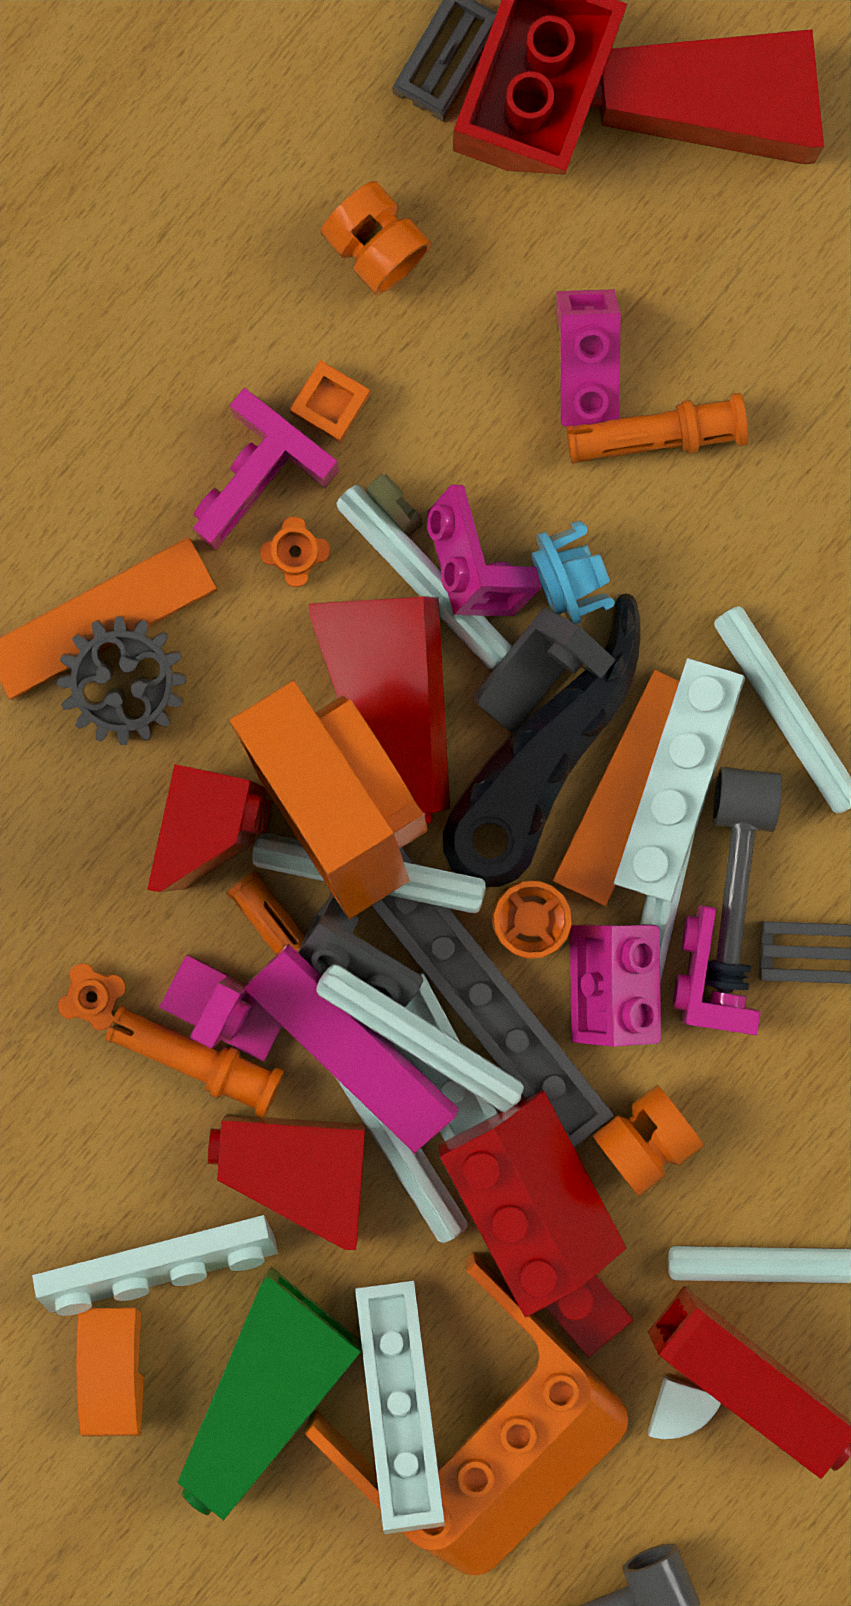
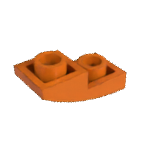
M90 1308L78 1314L76 1350L77 1404L80 1435L83 1437L141 1436L144 1375L138 1372L142 1312L137 1308Z

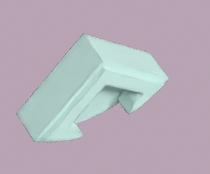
M664 1375L647 1433L649 1437L659 1439H675L692 1434L710 1421L721 1403L697 1385Z

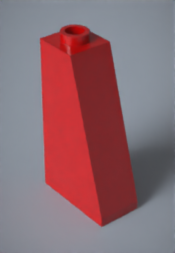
M812 29L612 48L590 106L600 107L601 125L605 127L799 164L815 163L824 148Z
M422 596L310 603L309 616L337 698L343 695L348 700L351 699L393 763L411 796L423 813L426 824L433 823L432 813L450 809L439 597Z
M683 1286L647 1331L658 1355L818 1478L822 1479L830 1468L833 1471L840 1469L851 1456L850 1420Z

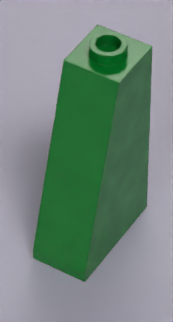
M272 1266L261 1281L177 1481L184 1488L182 1491L184 1499L194 1509L207 1516L213 1512L223 1521L361 1353L362 1343L356 1335Z

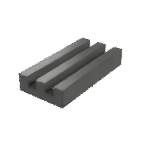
M443 0L393 85V94L402 99L405 96L413 101L414 106L421 110L426 108L433 112V117L443 122L482 55L497 13L475 0ZM459 7L464 10L463 16L421 88L413 85L412 82L455 8ZM476 18L483 21V24L439 99L432 95L473 23Z
M761 921L759 980L851 984V971L772 968L773 957L851 960V948L773 945L774 934L851 937V924Z

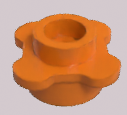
M289 517L283 521L282 530L274 536L273 540L267 541L261 546L260 556L266 565H275L285 574V581L288 585L301 587L308 582V573L315 565L328 560L330 546L325 539H316L306 529L303 519ZM296 546L301 549V554L298 557L290 555L292 547Z
M87 963L75 965L69 973L71 985L68 993L58 1002L59 1012L66 1019L78 1017L90 1022L95 1030H105L114 1023L112 1022L114 1017L112 1011L117 1004L118 998L124 995L126 991L125 982L116 974L106 976L105 974L94 972ZM89 991H94L97 994V1000L93 1003L87 1000L86 996Z

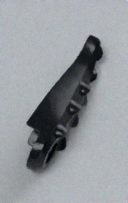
M627 593L619 595L614 604L611 632L604 649L615 659V662L603 677L599 678L585 670L537 710L487 759L454 805L443 830V852L450 868L455 873L481 878L485 881L486 887H501L517 880L531 865L547 818L565 781L581 756L611 721L627 696L632 684L640 647V615L637 602L632 595ZM485 823L499 825L507 836L505 850L494 858L480 856L472 845L474 831Z

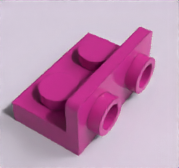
M571 925V1042L612 1047L658 1044L661 1041L659 927L657 925Z

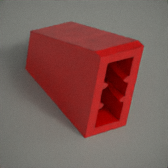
M226 1114L221 1120V1129L211 1128L208 1145V1164L218 1165L217 1181L344 1250L357 1249L366 1132L365 1124L272 1117L262 1119L258 1116Z

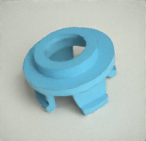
M582 521L571 522L570 529L549 536L546 531L537 534L539 550L531 553L543 592L552 611L558 615L565 613L567 619L575 624L581 623L582 615L599 608L606 611L615 604V601L607 594H600L576 601L610 582L600 554L591 555L588 545L559 552L556 551L587 533V526Z

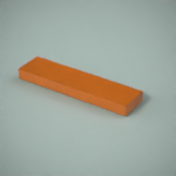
M190 537L0 637V683L8 698L14 700L71 670L72 668L64 665L60 658L63 653L78 655L80 650L72 640L77 633L86 636L89 640L95 637L92 629L94 621L99 619L105 625L107 631L114 629L117 615H124L127 629L135 630L142 618L148 620L149 628L217 592L218 589ZM111 642L102 644L99 647V654L116 646V644Z
M655 669L647 681L552 878L553 882L603 906L607 905L616 886L614 884L615 877L680 682Z

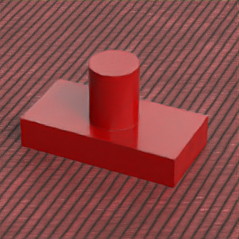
M595 1275L579 1290L546 1307L588 1358L633 1321L631 1314L598 1275Z

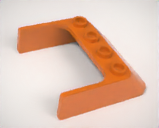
M473 1252L465 1260L466 1271L531 1335L537 1344L539 1353L537 1366L510 1397L438 1468L445 1526L405 1531L403 1533L414 1544L463 1574L476 1576L485 1574L495 1568L621 1440L627 1430L628 1415L620 1397L536 1313L526 1318L524 1317L508 1285ZM316 1411L307 1421L306 1436L381 1510L376 1469Z

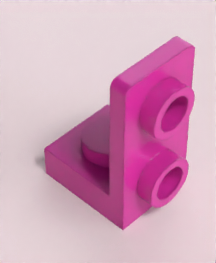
M615 289L556 291V315L560 330L561 424L567 427L569 425L593 424L619 419L621 312Z
M451 484L428 510L427 528L430 537L435 543L441 566V581L444 589L448 592L453 615L514 616L542 588L537 568L511 566L508 562H494L486 565L465 487L463 485Z
M698 905L696 917L687 915L684 924L682 950L689 951L690 958L687 975H677L673 994V1009L681 1010L680 1021L687 1025L757 1035L761 1012L754 1008L745 1007L747 996L712 991L710 1001L702 1000L716 908Z

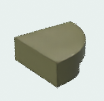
M381 474L367 487V493L408 537L423 525L418 511L402 497L403 492L387 474L385 476Z

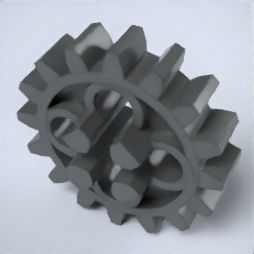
M117 615L114 629L109 631L98 619L92 623L94 638L89 640L80 633H77L72 638L74 644L80 650L78 655L63 653L60 658L64 665L72 668L71 674L57 678V686L71 688L72 695L65 699L61 705L64 710L76 707L80 709L82 714L75 724L78 729L87 726L90 722L98 725L96 730V740L102 742L107 736L108 731L113 730L117 731L120 745H127L130 731L136 729L146 741L152 736L150 722L155 720L164 727L171 723L168 713L164 710L165 706L181 707L183 698L177 693L172 692V686L186 683V674L172 672L171 668L172 665L182 658L181 652L171 651L165 653L162 646L165 644L168 634L163 631L153 639L147 636L148 620L143 618L137 624L135 630L127 629L124 615ZM111 642L119 647L121 652L119 666L124 673L135 670L138 663L144 658H153L159 663L160 673L155 678L140 676L131 685L133 696L145 703V712L141 716L132 717L124 711L125 694L120 687L110 689L106 697L99 702H92L85 696L84 687L87 683L94 681L104 684L113 675L112 665L103 661L99 656V647L102 644Z

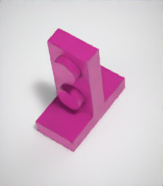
M245 387L231 403L230 408L234 417L261 437L263 441L259 446L250 442L239 453L230 467V470L235 473L232 480L222 492L216 488L212 489L204 497L193 514L199 520L193 527V530L215 550L219 548L288 460L324 488L327 487L339 471L336 459Z
M189 954L185 956L159 1008L195 1026L190 1036L191 1039L211 1049L223 1040L263 1062L282 1028V1025L244 990L245 983Z

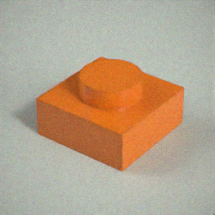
M319 360L291 406L290 414L341 444L370 397L371 392L368 388Z

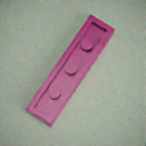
M287 944L248 981L244 990L410 1150L416 1153L456 1117L459 1108L388 1039L320 997L316 988L321 975L293 947Z

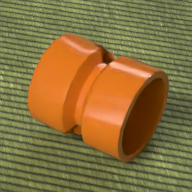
M371 181L345 199L328 217L320 231L321 235L342 258H355L354 272L375 295H381L400 282L420 263L431 248L432 242L410 218L398 219V204L377 181ZM381 225L383 229L366 244L363 240Z
M536 880L518 881L506 887L496 898L491 913L492 928L498 940L513 954L527 959L543 958L557 951L567 940L572 925L571 909L564 895L552 885Z
M658 1084L632 1103V1116L625 1118L617 1115L592 1134L596 1142L639 1197L665 1177L664 1166L666 1164L672 1163L680 1166L705 1147L701 1139Z

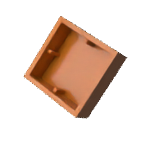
M293 680L229 720L257 777L348 919H351L410 881L400 848L428 831L425 818L393 763L351 699L348 700L342 695L317 712H314Z

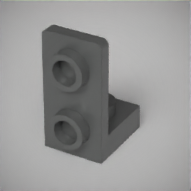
M543 607L474 694L473 701L509 732H514L565 669L575 674L582 667L597 677L602 678L615 662V659L580 626Z
M331 893L317 912L298 953L320 975H323L332 964L340 965L406 1007L419 991L423 983V977L353 935L352 932L359 918L354 916L348 919Z

